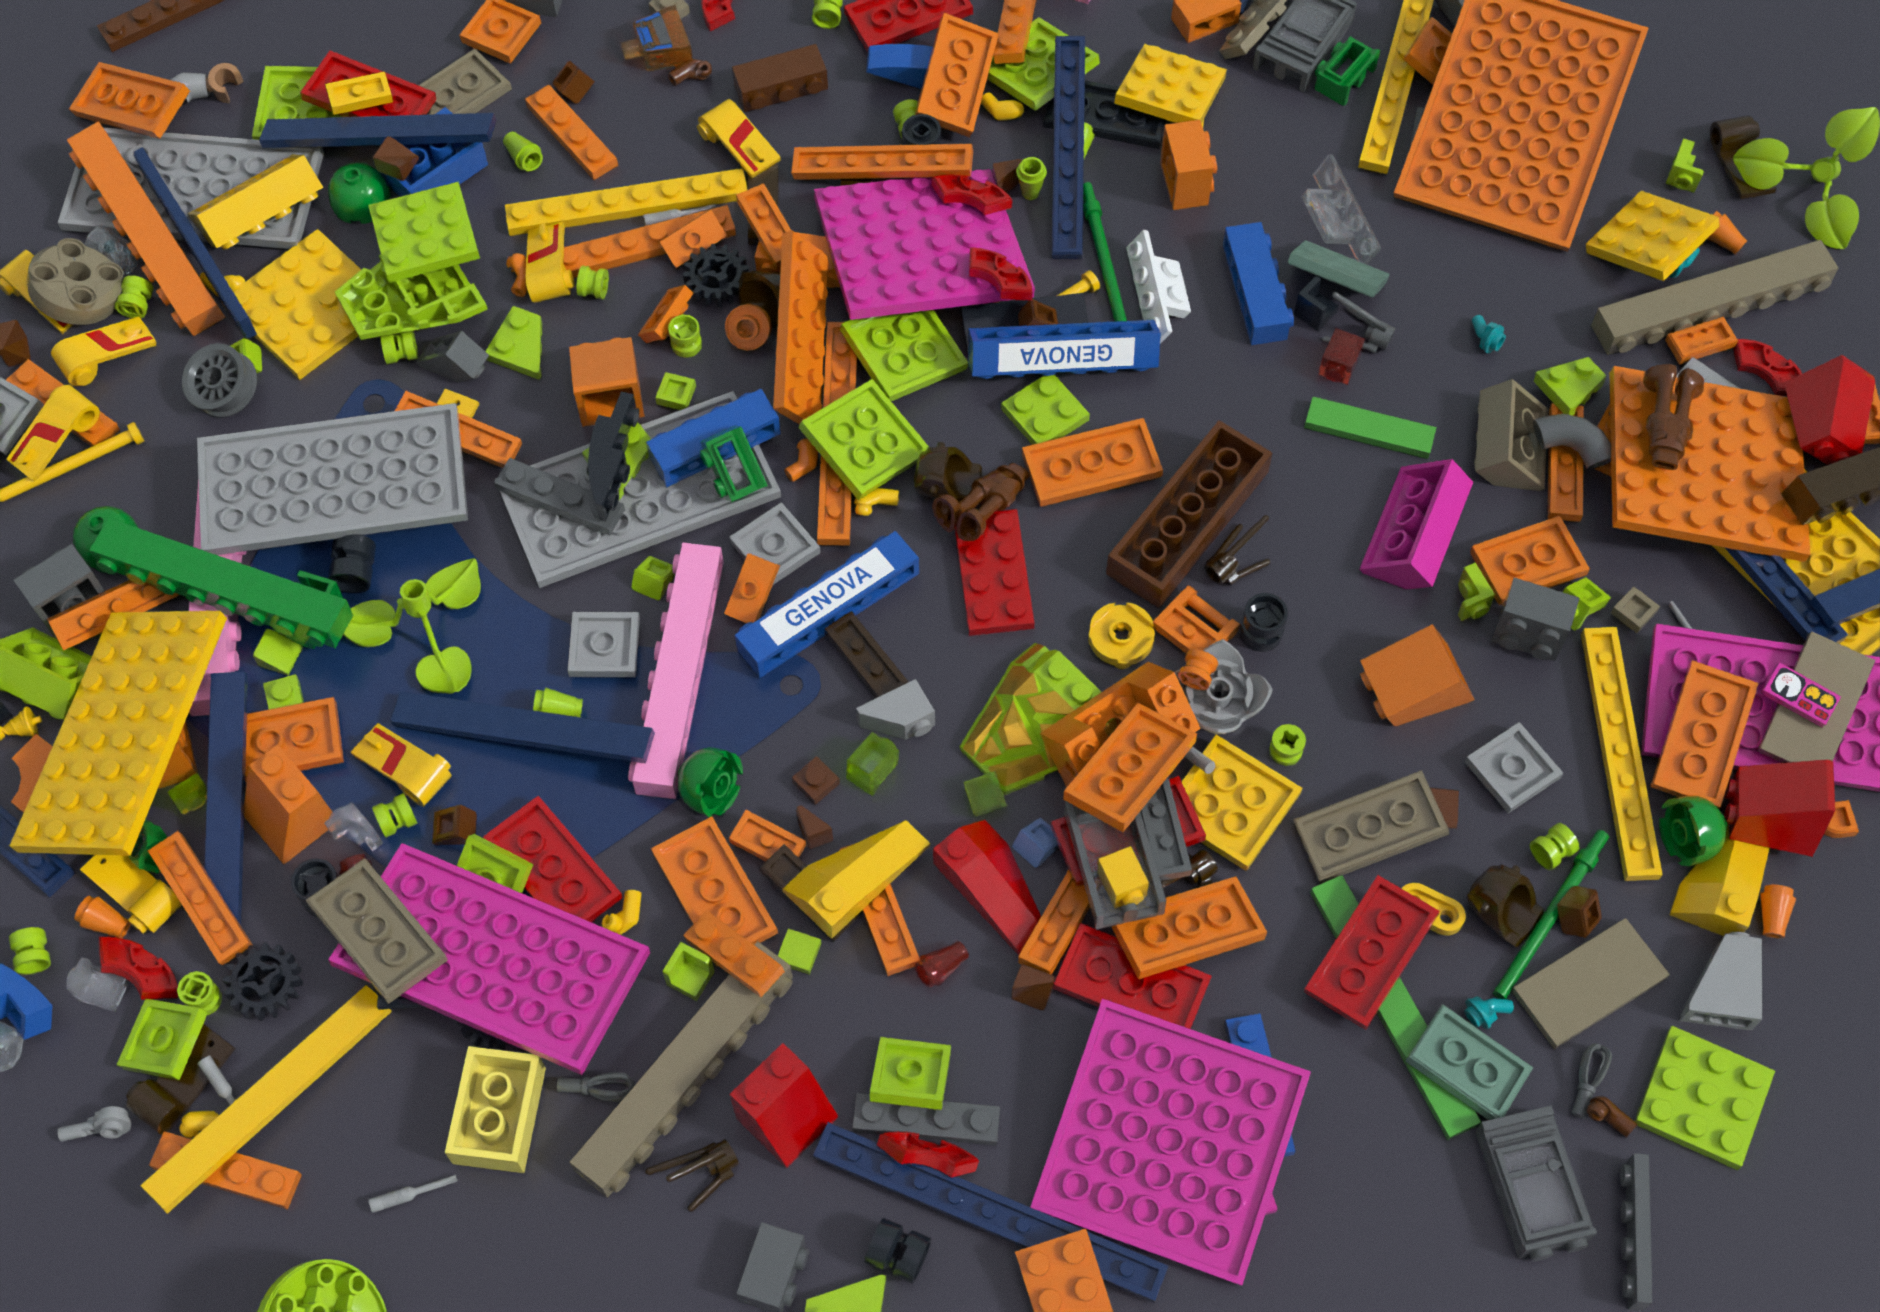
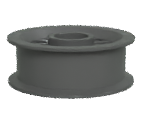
M221 343L210 344L199 349L187 362L182 375V388L187 400L214 417H228L240 412L251 401L257 386V373L251 360L245 355L238 353L231 346Z

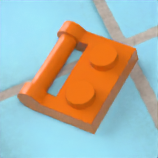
M1187 586L1153 621L1154 629L1185 653L1190 649L1204 650L1222 639L1228 641L1236 635L1241 627V624L1236 620H1229L1197 596L1198 592L1191 586ZM1188 605L1218 627L1220 631L1217 633L1185 607Z

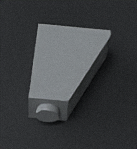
M1731 932L1725 934L1716 945L1680 1014V1021L1752 1031L1762 1020V938L1750 937L1745 932Z

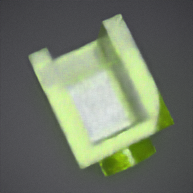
M871 732L847 759L846 779L871 796H874L879 785L898 765L899 750L891 740L885 737L881 738Z

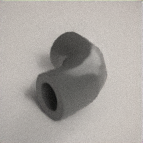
M1568 414L1543 416L1533 420L1534 432L1543 450L1561 445L1570 447L1579 453L1587 470L1611 463V443L1604 432L1587 419Z

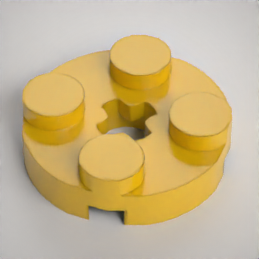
M1115 603L1107 604L1100 608L1092 617L1088 642L1095 655L1102 661L1114 665L1118 669H1127L1131 665L1141 662L1151 652L1155 635L1154 624L1150 615L1136 604L1126 603V605L1116 606ZM1116 629L1121 632L1125 629L1128 630V639H1117L1114 631Z

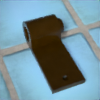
M1749 115L1714 121L1710 126V141L1740 199L1773 194L1777 190L1776 186L1770 189H1756L1748 185L1733 162L1736 152L1744 145L1756 140L1760 135L1758 122L1754 121Z
M203 1024L180 1080L159 1077L156 1081L148 1079L135 1083L127 1092L126 1108L158 1134H163L164 1131L168 1132L177 1124L210 1082L197 1063L210 1055L218 1069H220L236 1048L207 1025Z

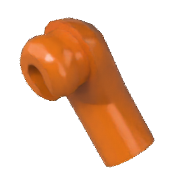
M515 253L506 260L507 268L511 267V272H515L517 276L511 292L518 297H524L527 292L525 277L526 256Z
M807 438L801 439L797 444L799 449L798 461L784 469L787 478L792 483L814 470L817 466L819 452Z

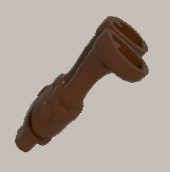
M1661 364L1647 369L1643 377L1645 387L1657 394L1654 413L1650 414L1646 420L1650 444L1649 454L1652 456L1653 466L1667 470H1676L1679 460L1685 454L1684 449L1687 442L1692 439L1694 428L1692 421L1689 419L1690 405L1692 399L1702 395L1704 391V378L1695 370L1686 368L1680 372L1676 379V365ZM1676 379L1675 393L1678 397L1675 413L1673 414L1670 412L1673 385Z
M1013 462L1009 465H1000L985 476L975 479L971 485L972 490L961 501L958 502L949 494H942L937 497L932 505L934 516L947 532L950 533L957 527V534L963 541H974L984 534L987 526L986 520L995 511L1005 510L1016 500V495L1024 488L1025 481L1030 477V474L1025 468ZM979 504H983L978 510L975 509Z

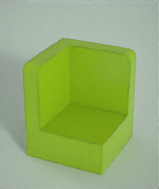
M680 942L663 969V976L667 986L697 1001L715 970L712 959L709 956Z

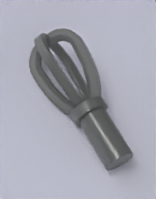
M1593 1043L1582 1055L1579 1068V1084L1577 1087L1578 1094L1571 1112L1575 1117L1586 1118L1587 1106L1590 1104L1593 1094H1595L1596 1087L1602 1082L1609 1069L1612 1053L1604 1045ZM1600 1051L1602 1054L1600 1068L1591 1084H1588V1070L1592 1053Z
M606 1072L592 1077H584L583 1079L558 1078L557 1081L558 1092L582 1093L583 1095H592L595 1098L610 1102H621L634 1087L632 1078L623 1072ZM600 1084H627V1089L612 1091L597 1089L592 1086Z

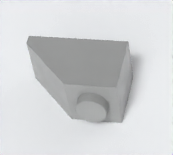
M916 679L856 708L857 723L860 728L904 740L912 736H923L935 726V710Z

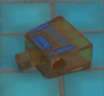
M675 5L634 21L635 39L620 43L624 59L627 60L641 56L648 71L677 68L685 61L693 59L691 45Z

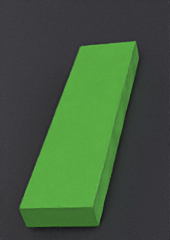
M1312 397L1304 426L1306 429L1426 459L1429 458L1437 428L1317 397Z

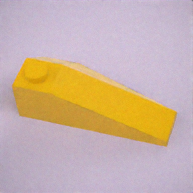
M905 820L808 865L783 888V892L832 939L915 861L931 843Z
M1728 825L1722 850L1712 859L1695 865L1678 886L1669 915L1721 936L1731 932H1745L1750 925L1757 903L1770 848L1729 839Z

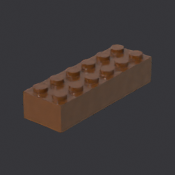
M1218 420L1109 553L1106 575L1160 609L1268 474L1273 453Z

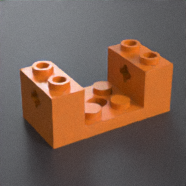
M1147 662L1040 733L1066 787H1068L1109 738L1110 735H1107L1105 732L1106 723L1110 719L1115 718L1117 728L1137 703L1150 708L1193 732L1201 729L1175 672Z

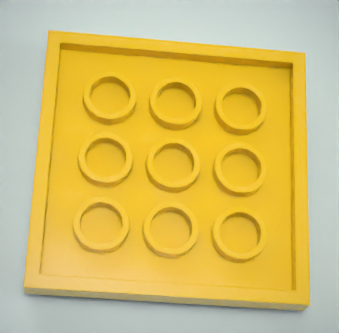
M318 229L300 241L297 246H293L244 282L240 289L234 291L235 296L249 316L257 333L254 337L299 380L358 337L356 330L336 297L335 291L361 271V269Z

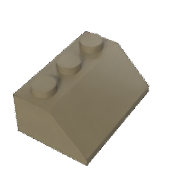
M1513 379L1480 390L1478 431L1476 433L1477 450L1474 461L1475 471L1494 486L1534 491L1544 490L1546 449L1543 450L1537 441L1533 420L1548 416V408Z

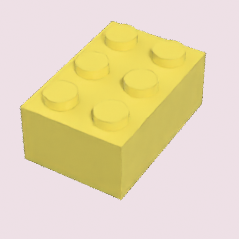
M468 1046L445 1154L452 1164L517 1173L525 1172L546 1070L541 1057L535 1054Z

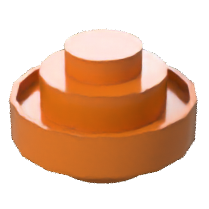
M740 305L733 309L726 318V336L731 344L738 349L746 351L755 350L765 344L771 335L772 325L770 317L758 305Z

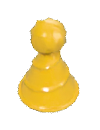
M25 706L6 725L0 726V741L5 738V734L9 736L31 737L35 734L39 735L37 724L42 722L41 716L35 717L31 708Z

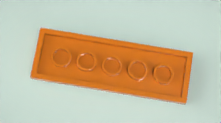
M789 231L782 234L773 409L800 425L802 420L822 409L821 393L824 382L822 372L823 357L825 355L824 330L826 327L825 309L828 296L827 270L829 269V261L826 253L796 232Z

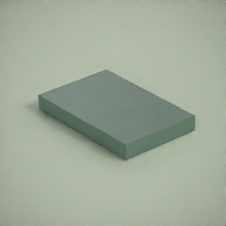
M1307 240L1294 249L1288 259V263L1292 266L1371 298L1385 286L1390 275Z
M1443 1004L1437 1010L1405 1062L1488 1120L1505 1116L1533 1069L1528 1063Z

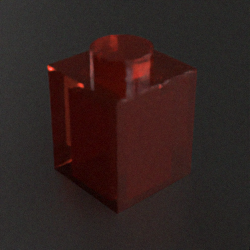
M1335 328L1322 357L1319 375L1325 376L1331 381L1348 385L1361 356L1365 338Z

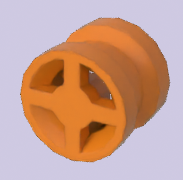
M1190 649L1185 656L1186 665L1180 668L1178 678L1184 685L1190 688L1207 690L1212 681L1210 675L1216 671L1219 662L1208 652Z

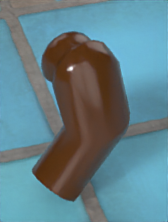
M689 59L667 75L670 82L677 86L687 78L697 80L709 78L712 66L705 60Z
M1595 1096L1587 1106V1113L1591 1119L1595 1121L1605 1120L1626 1138L1638 1125L1605 1096Z

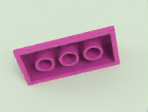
M1453 459L1402 466L1400 468L1359 570L1363 574L1404 589L1433 587L1473 485V481Z

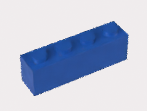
M1262 222L1225 227L1223 249L1251 345L1287 340L1289 329L1294 326L1292 309L1287 308L1285 304L1284 283H1279L1277 277L1279 275L1278 261L1276 258H1272L1270 253L1272 248L1269 233H1264Z
M759 389L752 393H745L727 405L717 406L709 413L696 419H689L682 423L681 426L668 432L659 433L647 441L649 458L665 486L669 487L707 469L699 453L700 450H703L700 441L734 425L741 426L751 448L780 435L779 416L763 390ZM731 441L717 447L723 461L736 455Z

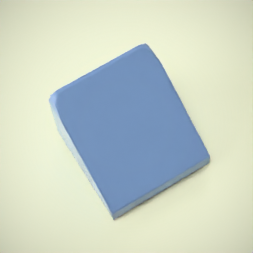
M1039 818L1020 830L1012 847L1036 868L1059 848L1051 826L1042 818Z

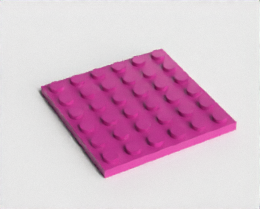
M991 169L972 171L969 177L970 180L984 184L986 180L995 184ZM915 177L814 189V200L850 320L1008 301V299H1000L998 290L988 281L969 277L970 247L997 252L1006 256V261L1014 266H1020L1031 281L1032 297H1034L1035 287L1006 210L984 215L980 210L968 204H944L931 186L932 177Z
M1102 998L1031 1208L1242 1286L1311 1071Z

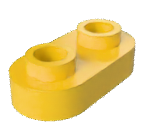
M1409 883L1401 888L1440 911L1430 930L1441 935L1450 936L1456 934L1463 926L1466 913L1458 901L1420 883ZM1447 915L1450 917L1451 923L1442 922L1440 916Z

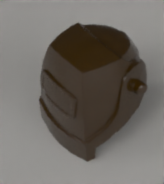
M742 272L739 280L740 305L754 304L764 309L770 317L772 327H778L780 272Z
M938 442L937 447H928L926 451L920 453L915 469L914 487L918 494L931 500H935L942 494H949L959 502L972 490L971 485L973 481L982 477V467L980 464L972 463L958 448L945 447V443Z
M1503 864L1490 866L1472 885L1467 895V902L1486 925L1492 928L1503 940L1517 947L1533 931L1544 913V908L1537 904L1532 883L1529 878L1519 873L1520 868L1517 865H1514L1512 868Z

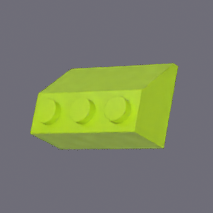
M33 627L0 639V691L9 692L21 698L24 703L37 706L49 712L52 717L64 720L92 656L74 647L63 650L56 638Z

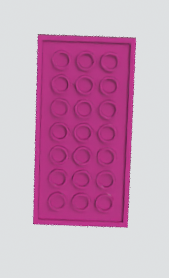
M1656 624L1653 627L1641 755L1660 758L1688 665L1693 660L1759 683L1733 769L1738 770L1739 766L1782 763L1757 751L1778 705L1777 702L1762 695L1761 691L1779 662L1791 669L1794 668L1803 645ZM1865 655L1876 661L1834 756V785L1880 792V657Z
M401 843L381 878L443 951L448 961L400 996L583 1075L650 954L649 947ZM338 943L328 959L331 966L370 982Z

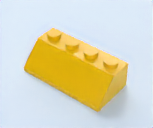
M292 154L187 214L211 247L218 248L221 246L225 250L238 243L237 237L246 231L251 235L266 226L264 221L274 216L277 220L292 212L290 206L301 201L303 205L318 197L316 191L322 189L323 186L304 155Z

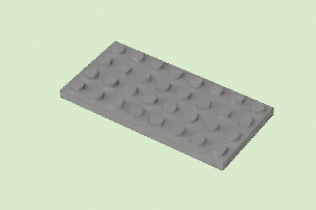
M104 128L176 240L184 239L141 172L133 156L134 151L142 147L144 148L202 242L208 241L187 213L292 154L304 155L318 178L324 155L322 147L262 148L259 140L166 132L158 139L125 129ZM75 166L58 219L60 229L120 235L112 223L116 216L113 212L107 214L97 199L102 196L100 191L97 189L93 192L84 179L83 175L87 174L84 167L78 169ZM301 201L290 206L292 212L276 220L274 216L264 221L266 226L254 234L249 235L248 231L239 235L237 237L239 242L236 245L291 249L293 246H297L302 239L311 201L303 205Z
M734 391L644 423L641 426L652 439L659 433L668 432L681 426L682 423L689 419H696L709 413L717 406L727 405L737 400ZM590 444L530 465L591 490L588 463L582 454V451L589 448ZM759 444L751 449L768 486L733 502L727 501L725 497H719L713 485V480L716 477L712 468L705 469L666 487L648 457L647 460L642 462L634 479L631 478L623 490L624 495L619 502L624 504L625 511L610 536L499 491L539 588L781 497V490ZM737 455L723 461L736 490L749 484Z
M456 403L197 438L201 550L215 555L337 539L352 534L366 535L468 520L459 413Z

